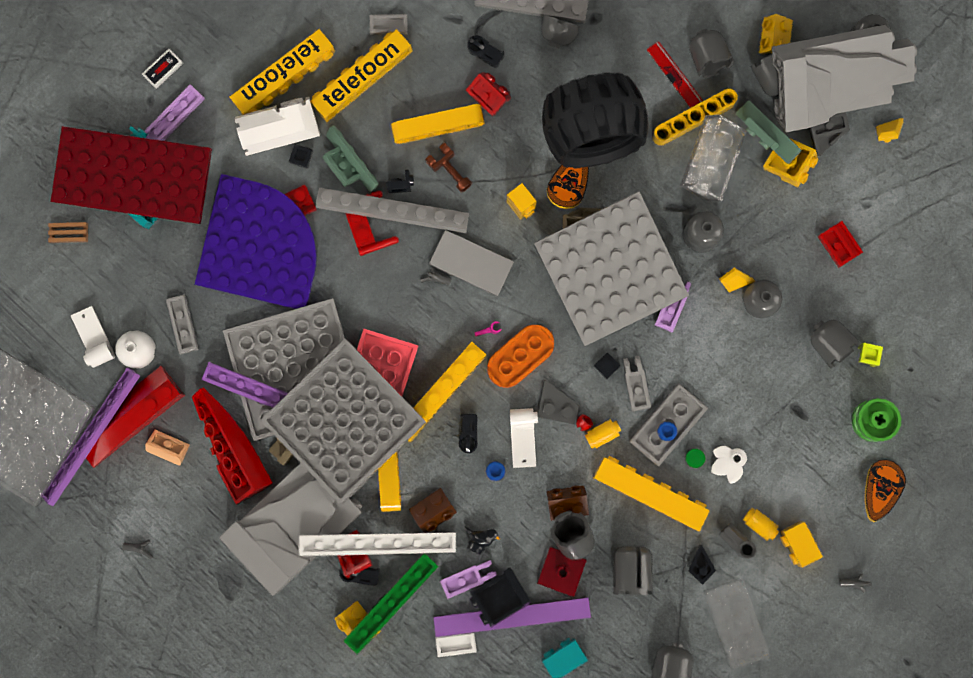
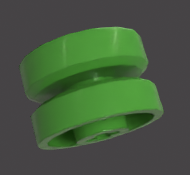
M877 398L859 404L852 414L851 423L855 433L860 438L870 442H881L891 439L898 433L901 427V415L898 408L892 402Z

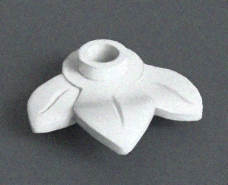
M719 446L714 449L713 453L718 459L714 462L711 472L716 475H727L729 483L738 481L743 475L742 466L747 462L745 451L739 448L731 449L727 446ZM739 455L741 460L736 462L733 457Z

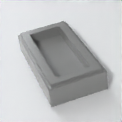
M407 14L370 15V35H386L388 32H394L396 29L401 34H408Z

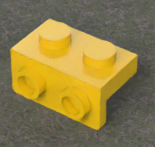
M778 14L764 17L759 53H772L773 46L790 43L793 20Z
M356 601L335 618L336 625L348 636L367 615V612Z

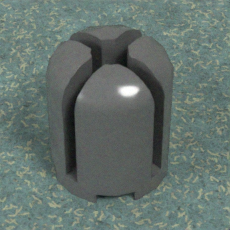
M622 546L614 551L613 594L653 595L652 553L649 549L639 546Z

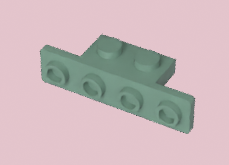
M747 101L736 112V115L748 126L746 130L753 137L757 135L761 139L759 143L766 150L770 147L787 164L801 152V149L751 101Z
M334 125L330 126L326 136L335 149L324 154V161L344 187L360 179L369 193L374 192L378 186L376 177L369 172L364 161L357 156L353 147L347 143L341 131L337 130Z

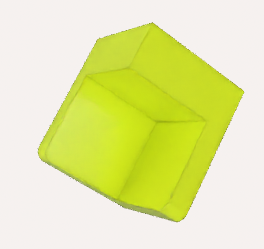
M862 343L858 347V349H861L858 362L869 364L870 367L880 366L883 347Z

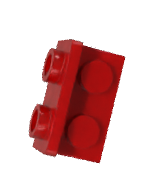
M479 73L465 91L494 116L505 102L509 101L512 97L504 86H499L495 82L496 79L490 73Z

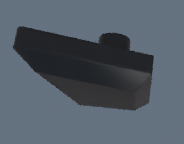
M699 545L688 572L703 585L716 570L703 546Z

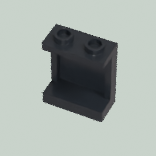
M511 567L477 590H472L470 592L472 597L469 598L473 607L480 609L482 614L479 617L483 624H488L490 628L531 604L529 597Z

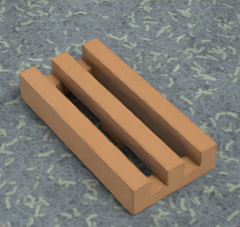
M87 222L48 223L49 243L88 242ZM81 227H83V230H56V231H54V228H81ZM83 234V237L54 238V235Z

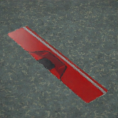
M660 42L647 49L690 108L703 102L702 98Z

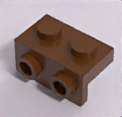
M575 485L570 488H555L546 491L551 521L567 511L581 513L584 516L589 515L585 486Z
M441 488L408 509L424 533L435 530L438 525L451 519L457 513Z

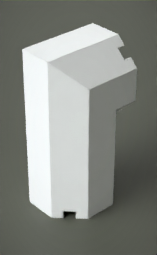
M306 97L305 101L302 98H297L280 103L281 107L278 109L275 105L236 116L235 123H239L240 126L237 128L243 150L246 149V156L320 136L310 98Z

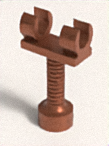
M444 142L440 146V150L445 155L442 159L436 162L429 155L425 160L434 172L444 166L458 183L457 189L463 193L472 185V182L468 177L463 178L459 175L457 170L450 164L449 160L455 155Z

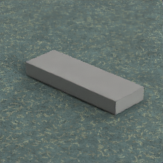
M183 294L166 299L179 354L199 350L186 295Z

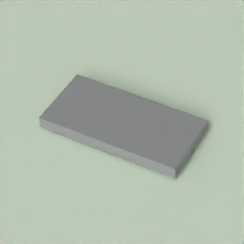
M445 230L429 265L498 297L514 261Z
M678 383L629 442L659 467L707 411L708 407ZM663 422H671L677 428V435L671 441H663L657 434V429Z

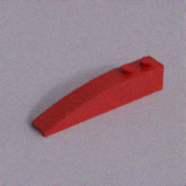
M162 366L131 389L86 457L93 468L185 396Z
M204 387L200 388L192 396L199 419L201 421L204 420V433L206 437H210L213 446L210 448L212 455L216 454L219 463L216 465L218 472L237 505L263 491L272 484V481L260 457L235 420Z

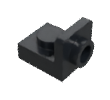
M409 169L405 170L406 180L402 181L401 178H394L387 182L389 194L411 192V186H414V176L410 175Z

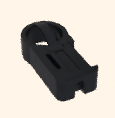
M474 35L467 42V48L471 55L478 57L494 68H497L500 65V61L504 58V51L501 53L500 50L491 46L482 36ZM470 43L475 44L482 50L473 51L470 49Z
M461 414L460 417H463L461 418V432L463 434H460L459 448L464 453H472L478 446V417L476 414ZM464 437H466V451L463 450L461 445ZM470 437L474 438L475 447L471 451Z
M340 567L339 576L345 582L376 586L379 581L380 569L377 568L376 571L373 568H366L357 574H352L355 578L347 579L342 575L344 573Z

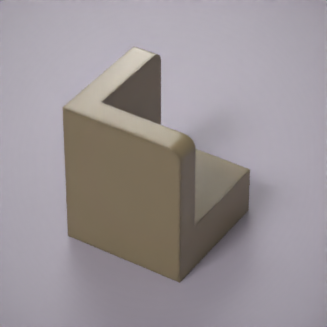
M276 438L277 441L269 449V452L278 459L277 461L286 466L294 455Z

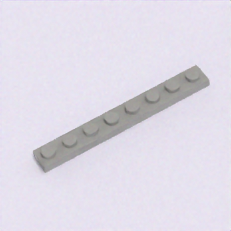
M319 188L316 200V208L462 233L467 231L469 213L325 188Z

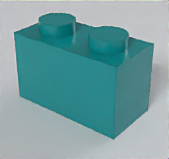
M567 638L560 643L561 647L556 650L552 648L543 654L544 658L541 660L552 678H562L588 661L575 638L572 640Z

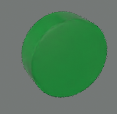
M691 449L687 452L685 461L691 468H699L705 463V454L699 449Z

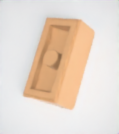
M155 429L145 444V450L180 466L190 444Z

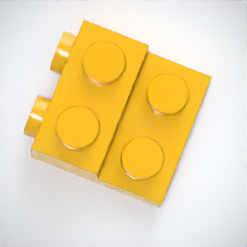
M791 139L801 149V152L787 164L775 151H772L763 168L781 177V180L799 187L801 183L804 184L809 176L807 172L810 167L814 168L816 166L818 158L815 149Z

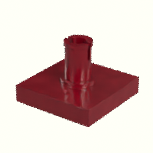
M549 547L537 584L574 597L587 559L572 560L565 557L559 549Z

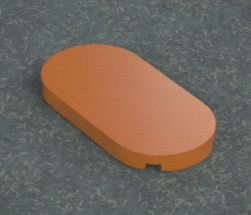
M529 325L523 328L490 357L487 372L491 381L503 388L513 387L521 382L552 354L554 349L552 333L541 325Z

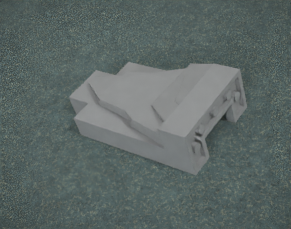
M886 25L773 46L772 61L773 66L778 71L779 99L774 100L775 118L785 132H791L829 122V118L837 113L892 103V96L894 95L893 85L914 81V74L917 72L915 56L917 55L916 45L908 38L894 41V32Z
M300 463L249 513L226 530L219 539L269 593L274 596L318 556H299V536L340 535L363 513L361 509L363 507L356 498L352 500L351 497L364 484L340 505Z

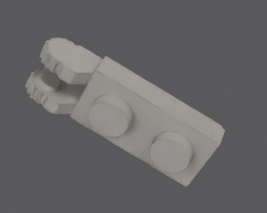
M635 356L634 359L636 372L630 371L628 358L623 359L624 375L632 412L651 408L645 373L642 370L639 356Z

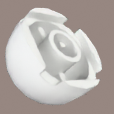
M138 330L122 334L115 346L118 360L130 368H143L149 365L155 356L156 347L153 339L147 333Z

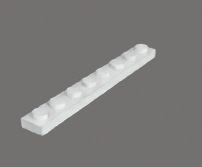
M456 533L299 536V556L456 552Z

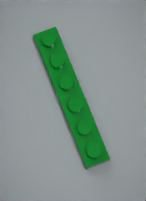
M424 553L349 633L343 642L358 655L439 566Z

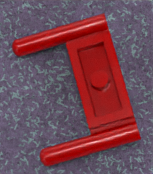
M378 190L366 196L381 198L383 194ZM345 213L360 256L399 242L397 236L375 242L367 216Z

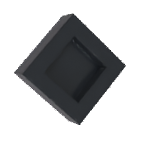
M294 144L289 163L308 169L313 150Z
M608 352L594 365V368L606 380L620 367Z

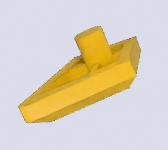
M903 118L876 126L878 141L888 143L891 139H898L904 122Z
M735 267L719 278L729 293L755 282L752 277Z

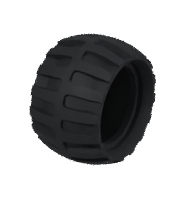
M610 72L587 75L586 77L574 79L562 86H558L546 96L542 111L543 132L551 153L559 164H562L564 167H594L611 163L612 161L625 158L631 153H635L641 146L645 145L648 135L646 104L638 87L628 75Z

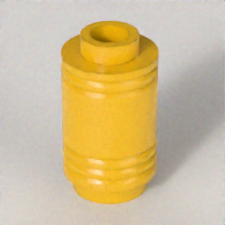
M609 419L594 429L587 431L588 434L584 436L590 447L597 449L620 436L618 432L621 431V428L616 420L612 422Z
M751 508L743 518L745 524L766 541L769 539L773 540L779 533L777 530L779 526L757 508Z

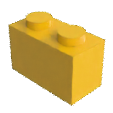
M523 183L507 194V203L520 220L524 217L527 219L535 213L536 200Z
M800 521L780 531L782 534L780 537L781 542L785 548H789L791 552L789 557L794 565L797 564L798 567L803 568L823 557L804 521Z

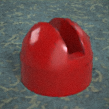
M582 414L577 419L576 426L577 428L581 427V431H587L593 426V422L587 415Z

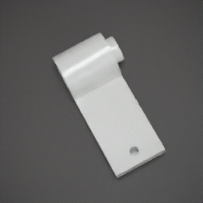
M93 306L71 315L86 347L85 355L83 356L85 363L95 368L114 359V351Z
M533 408L510 409L513 468L536 467L534 423H538L537 412H533Z

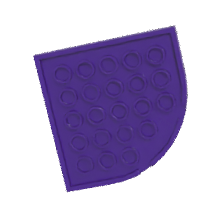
M221 174L194 285L295 309L308 306L317 266V250L315 237L306 216L291 199L268 185Z

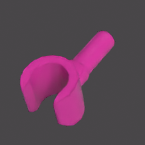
M495 321L490 327L474 333L477 337L486 333L498 334L502 329L498 331L493 329V325L499 324L498 321Z

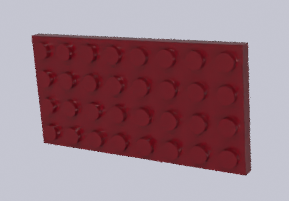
M62 126L50 202L201 224L212 148Z

